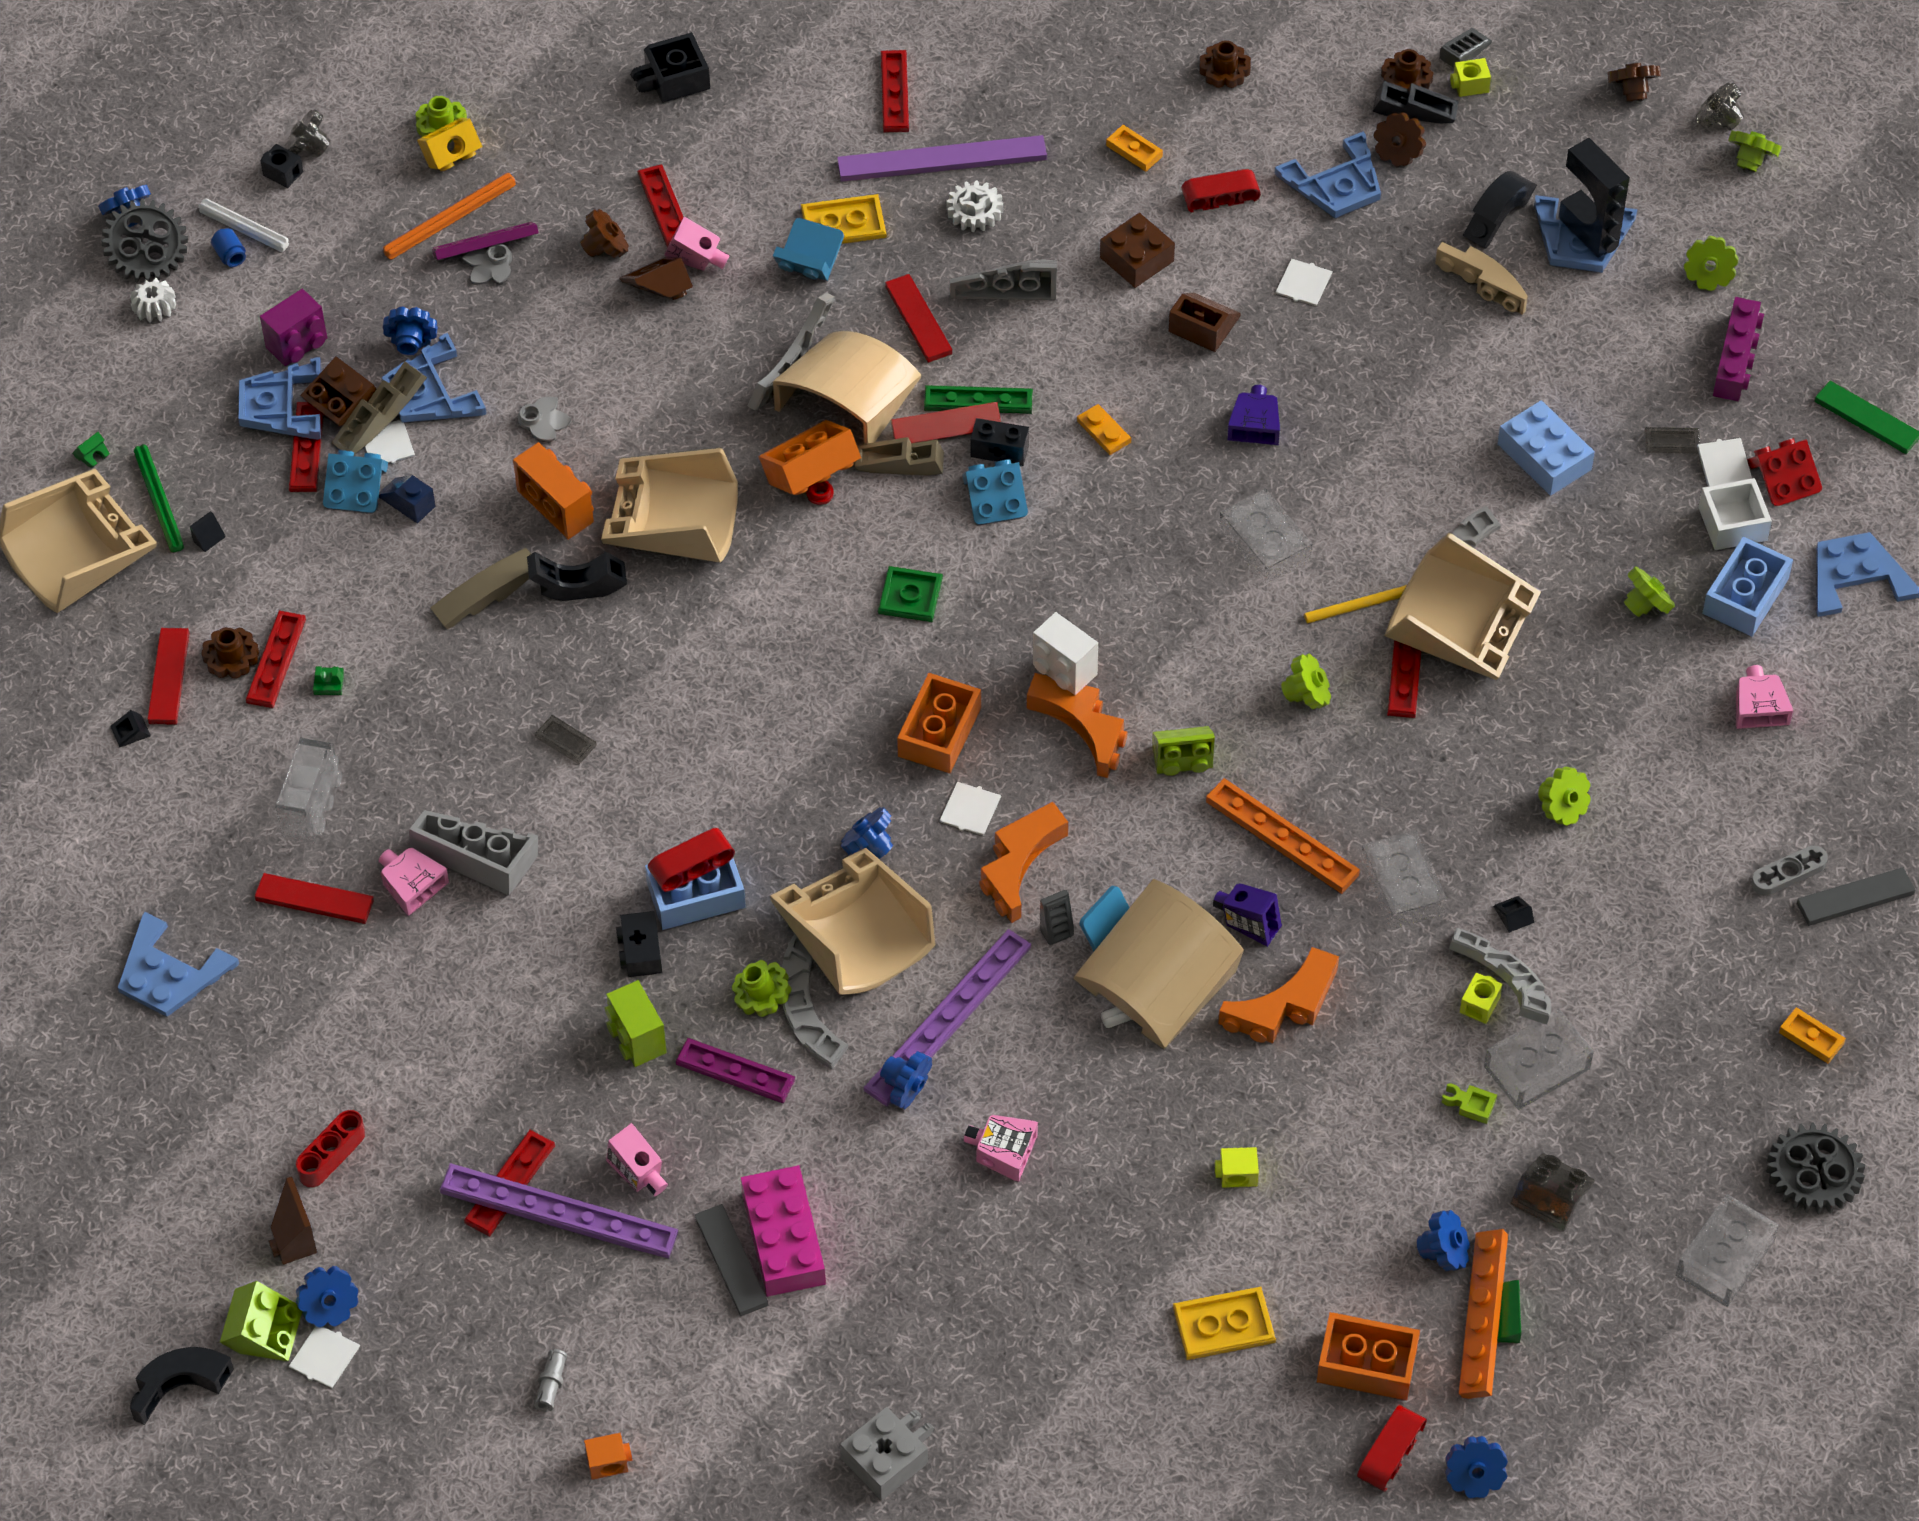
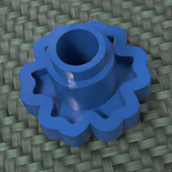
M147 185L130 190L126 187L114 192V197L101 202L98 207L102 215L110 214L113 211L121 214L120 205L129 209L130 201L132 200L136 206H140L141 199L150 197L151 193ZM130 223L128 227H132L134 225H137L138 223Z
M398 307L397 309L390 310L389 316L384 317L383 334L386 337H391V343L397 346V350L401 354L414 355L421 347L430 345L431 339L437 337V320L429 318V312L420 308L413 307L409 310L406 307Z
M879 807L873 813L870 812L859 819L841 840V847L848 855H852L859 849L867 848L878 859L886 855L893 847L890 841L891 837L885 831L891 822L890 813L884 807Z
M917 1051L908 1061L901 1057L894 1058L893 1056L886 1060L881 1069L880 1077L885 1079L886 1084L894 1087L890 1095V1102L903 1109L910 1106L928 1079L927 1074L932 1067L931 1057Z
M1452 1210L1433 1213L1428 1221L1430 1230L1424 1231L1417 1238V1249L1423 1259L1437 1260L1438 1265L1443 1267L1445 1271L1465 1268L1466 1263L1469 1262L1467 1250L1470 1244L1466 1229L1461 1227L1460 1217Z
M332 1266L326 1272L324 1268L317 1267L304 1276L305 1285H301L296 1289V1305L303 1311V1317L308 1323L314 1324L317 1327H323L327 1322L332 1326H338L350 1318L349 1309L358 1305L357 1296L359 1291L356 1285L351 1282V1276L347 1271L341 1270L337 1266Z
M1483 1436L1467 1437L1464 1445H1453L1445 1457L1448 1467L1445 1471L1447 1481L1451 1484L1454 1491L1460 1492L1464 1490L1468 1498L1486 1497L1489 1489L1499 1490L1508 1477L1505 1468L1508 1463L1506 1454L1498 1443L1488 1444L1487 1439Z

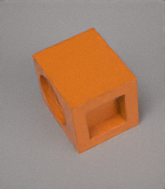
M621 1432L584 1440L592 1480L628 1472L627 1462L632 1461L629 1442L623 1444Z

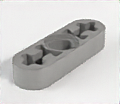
M1809 846L1756 870L1751 882L1752 888L1756 893L1764 896L1778 892L1822 872L1826 867L1828 855L1819 846ZM1809 856H1812L1814 859L1819 857V863L1815 861L1808 862ZM1790 866L1797 871V874L1787 876L1781 869ZM1762 877L1765 881L1771 879L1770 885L1766 883L1760 884V879Z

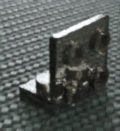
M1542 1153L1522 1174L1510 1204L1564 1232L1569 1225L1577 1203L1593 1186L1595 1179L1589 1177L1581 1169L1572 1168L1562 1163L1559 1158L1553 1155Z

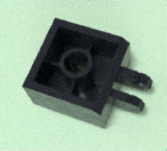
M692 32L649 44L644 49L645 65L634 68L630 74L631 78L637 82L635 86L639 93L656 90L662 103L711 89L709 67Z

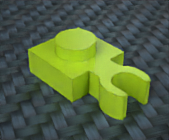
M1447 1084L1446 1092L1452 1093L1455 1096L1448 1097L1443 1094L1441 1102L1446 1106H1459V1115L1487 1124L1496 1103L1497 1094L1469 1085L1467 1092H1465L1455 1084Z

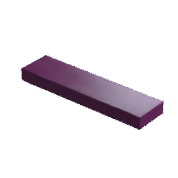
M531 221L433 247L432 252L434 258L439 260L538 234L539 231L537 224Z
M687 1038L676 1059V1065L783 1104L795 1082V1076L690 1038Z

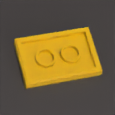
M878 194L801 204L803 219L841 230L844 234L842 244L887 238Z
M1261 1286L1173 1303V1311L1186 1360L1276 1343Z

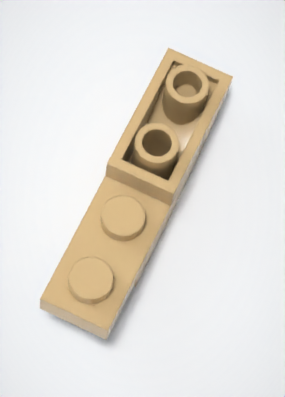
M1444 242L1440 244L1437 248L1435 264L1443 271L1458 274L1468 283H1477L1476 293L1480 294L1484 300H1493L1503 305L1510 312L1516 311L1522 315L1525 313L1528 296L1514 276L1502 265L1472 246L1465 253Z

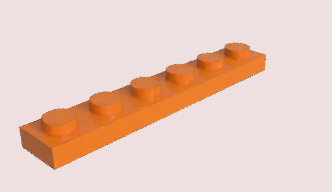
M1225 778L1206 796V803L1339 893L1343 894L1359 876V868Z
M1504 1229L1476 1232L1459 1385V1395L1462 1398L1472 1399L1492 1396L1508 1234Z

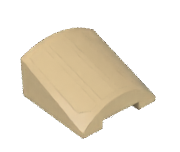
M851 331L833 332L824 337L773 381L774 406L776 411H781L797 388L815 393L839 405L863 423L864 444L874 443L917 384L921 374L900 353L875 338Z
M716 448L620 459L615 478L619 488L612 518L605 521L601 538L603 544L721 563L731 545L738 502V481L724 450Z
M96 469L5 503L2 507L0 547L21 580L45 606L56 613H59L156 548L157 542L143 525L135 526L109 495V484Z
M1447 533L1427 551L1412 575L1391 616L1385 637L1497 680L1509 658L1507 654L1525 618L1531 613L1541 591L1453 534Z
M867 848L842 859L843 869L803 889L792 884L770 895L771 902L840 995L861 993L879 987L920 961L935 946L932 907L930 903Z
M1153 878L1076 973L1074 980L1094 996L1100 993L1143 1028L1141 1032L1143 1035L1165 1049L1236 973L1244 949L1227 929L1200 905L1173 887Z

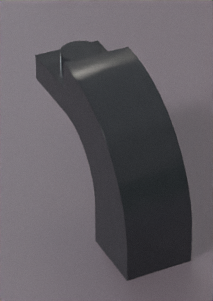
M1507 171L1500 175L1487 188L1473 209L1475 214L1462 236L1483 248H1487L1505 217L1515 207L1526 206L1537 184L1513 171Z
M536 552L527 556L529 579L540 585L541 595L551 599L569 601L605 597L627 585L625 562L607 552H604L588 563L575 566L555 563Z
M202 1347L179 1348L158 1356L147 1364L135 1378L141 1392H136L130 1403V1410L134 1421L145 1425L162 1397L178 1386L197 1385L219 1394L234 1370L231 1357Z

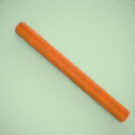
M505 173L383 247V253L388 259H394L516 185L514 177L510 173Z

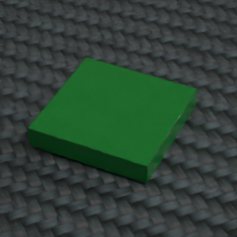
M889 566L878 614L933 622L943 574Z

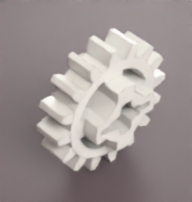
M975 181L974 185L971 186L968 182H965L964 188L957 185L955 186V192L949 193V199L946 202L948 218H953V225L960 223L961 230L971 227V232H975L977 227L985 231V225L994 227L995 220L1000 221L1001 213H1003L1002 195L997 194L996 187L989 189V183L987 182L983 186H979L978 181Z

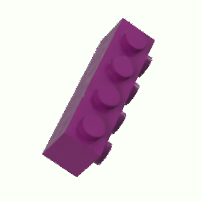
M1735 297L1715 381L1714 397L1739 402L1741 391L1748 389L1750 374H1746V369L1752 370L1755 354L1750 352L1751 349H1757L1760 334L1755 333L1756 328L1761 329L1764 313H1759L1761 302L1740 297Z

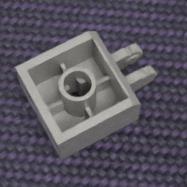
M886 1407L840 1444L843 1462L881 1501L928 1463V1448L922 1442L931 1436L935 1428L931 1424L925 1423V1425L912 1433L909 1429L917 1424L922 1416L916 1409L900 1420Z

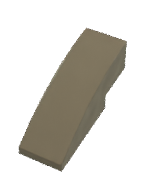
M905 437L857 445L861 458L855 461V468L859 471L925 476L943 474L944 451L937 439L911 443L909 438Z

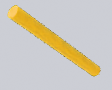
M1407 585L1304 613V618L1308 624L1399 599Z

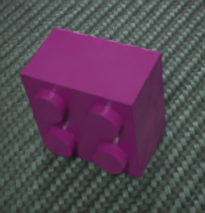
M303 288L260 315L265 347L284 366L300 361L305 353L313 348L321 347L325 340L328 339L322 306Z

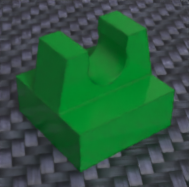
M97 432L79 445L72 454L76 459L93 468L97 465L96 460L93 458L94 453L99 454L104 459L110 453L104 444L105 439Z
M316 666L313 685L314 695H342L344 669L333 666V668Z

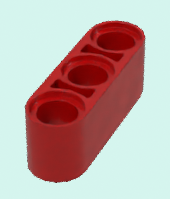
M1249 169L1192 178L1185 181L1181 187L1188 211L1191 213L1194 212L1193 210L1203 209L1204 211L1219 208L1220 205L1228 204V206L1243 204L1244 201L1249 200L1255 202L1261 196L1255 174Z
M713 828L655 856L649 862L648 869L662 891L668 892L725 865L734 857L735 851L719 828Z
M346 1110L340 1113L299 1155L296 1160V1168L299 1180L304 1186L317 1187L322 1184L363 1141L365 1129L362 1116L357 1111ZM349 1127H356L354 1130H346ZM331 1147L336 1148L333 1151H325ZM310 1168H316V1170L312 1172H306V1170Z
M1398 1405L1362 1462L1357 1477L1386 1492L1387 1488L1385 1487L1389 1479L1393 1480L1402 1466V1458L1410 1453L1417 1441L1415 1440L1416 1435L1419 1431L1423 1432L1427 1419L1402 1405Z

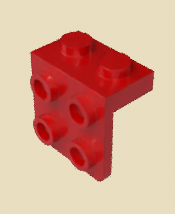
M1794 438L1778 443L1780 448L1771 451L1770 446L1754 451L1755 457L1747 459L1750 469L1760 467L1771 503L1775 506H1780L1822 491V484L1807 439L1795 443Z

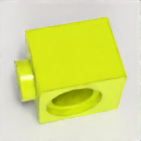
M1485 58L1455 62L1454 73L1450 74L1452 89L1457 88L1459 97L1489 93L1491 75Z
M1475 973L1462 997L1459 1013L1487 1024L1501 997L1503 984L1497 982L1491 976ZM1479 995H1482V996H1485V997H1487V998H1479L1478 996H1479Z
M1257 1147L1221 1148L1220 1160H1215V1178H1221L1222 1188L1257 1187L1259 1177Z

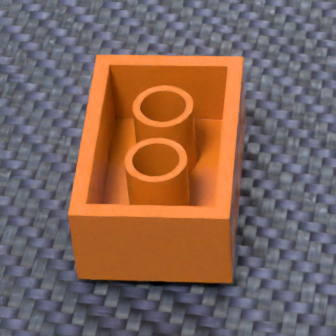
M824 420L758 457L771 486L792 495H799L806 492L808 487L814 483L828 480L831 474L836 471L852 467L853 462L860 459L861 455L851 429Z
M538 442L513 459L517 491L568 540L594 522V508L591 501L592 491L586 482H580L569 466H563L551 449L544 448Z
M928 673L897 737L898 757L951 773L981 710V689Z
M1330 1312L1318 1365L1317 1383L1407 1401L1420 1330Z

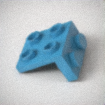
M797 218L793 223L785 247L780 248L776 246L773 257L778 267L785 271H796L803 273L804 276L811 279L819 278L828 281L844 234L839 229Z
M338 450V454L328 453L323 497L324 507L368 513L375 512L378 508L381 473L387 472L388 462L381 459L380 454L365 453L364 457L354 456V452Z
M1002 460L995 462V466L985 468L984 464L968 467L969 471L962 474L964 485L968 486L973 519L976 524L980 525L1021 518L1028 514L1019 462L1011 464V460Z
M1111 886L1080 920V927L1093 951L1097 949L1130 908L1119 887Z

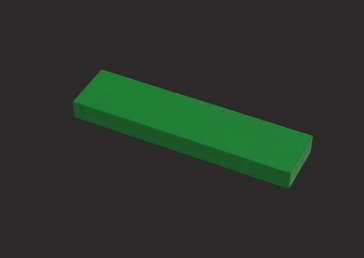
M1831 380L1815 397V403L1904 454H1907L1919 440L1918 430Z
M925 385L924 411H944L998 402L999 413L1032 414L1033 388Z

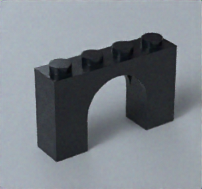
M1587 138L1568 149L1566 167L1585 185L1594 202L1582 190H1579L1560 202L1558 218L1599 258L1606 253L1613 252L1619 246L1630 177L1590 138Z

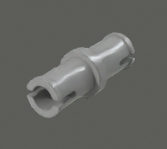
M551 1349L548 1351L544 1372H541L538 1382L540 1387L534 1406L540 1411L547 1412L548 1410H553L557 1390L562 1387V1372L567 1360V1354L562 1350L554 1349L553 1351Z

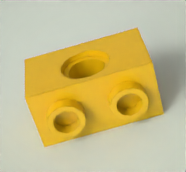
M459 118L417 140L428 166L431 169H439L440 171L453 167V162L460 158L466 160L476 155L475 151L483 147L470 118ZM452 139L454 149L449 152L447 144Z

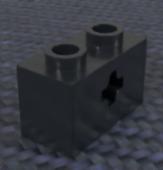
M976 418L970 439V457L995 462L1011 460V464L1019 462L1020 466H1024L1029 447V427Z
M655 911L620 915L621 926L616 927L618 944L624 943V951H619L621 968H627L628 977L662 973Z

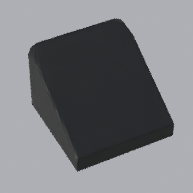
M211 511L190 526L193 542L204 552L225 538L221 526Z
M133 710L127 712L110 726L119 747L151 736L142 715Z
M1520 896L1493 906L1509 933L1535 923L1532 907Z

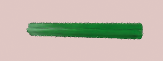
M145 444L136 446L134 448V455L169 550L172 553L184 549L183 541L148 446Z

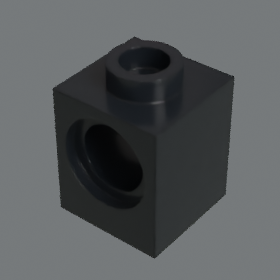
M275 144L269 151L265 152L260 160L263 176L287 189L304 172L301 156L278 144Z

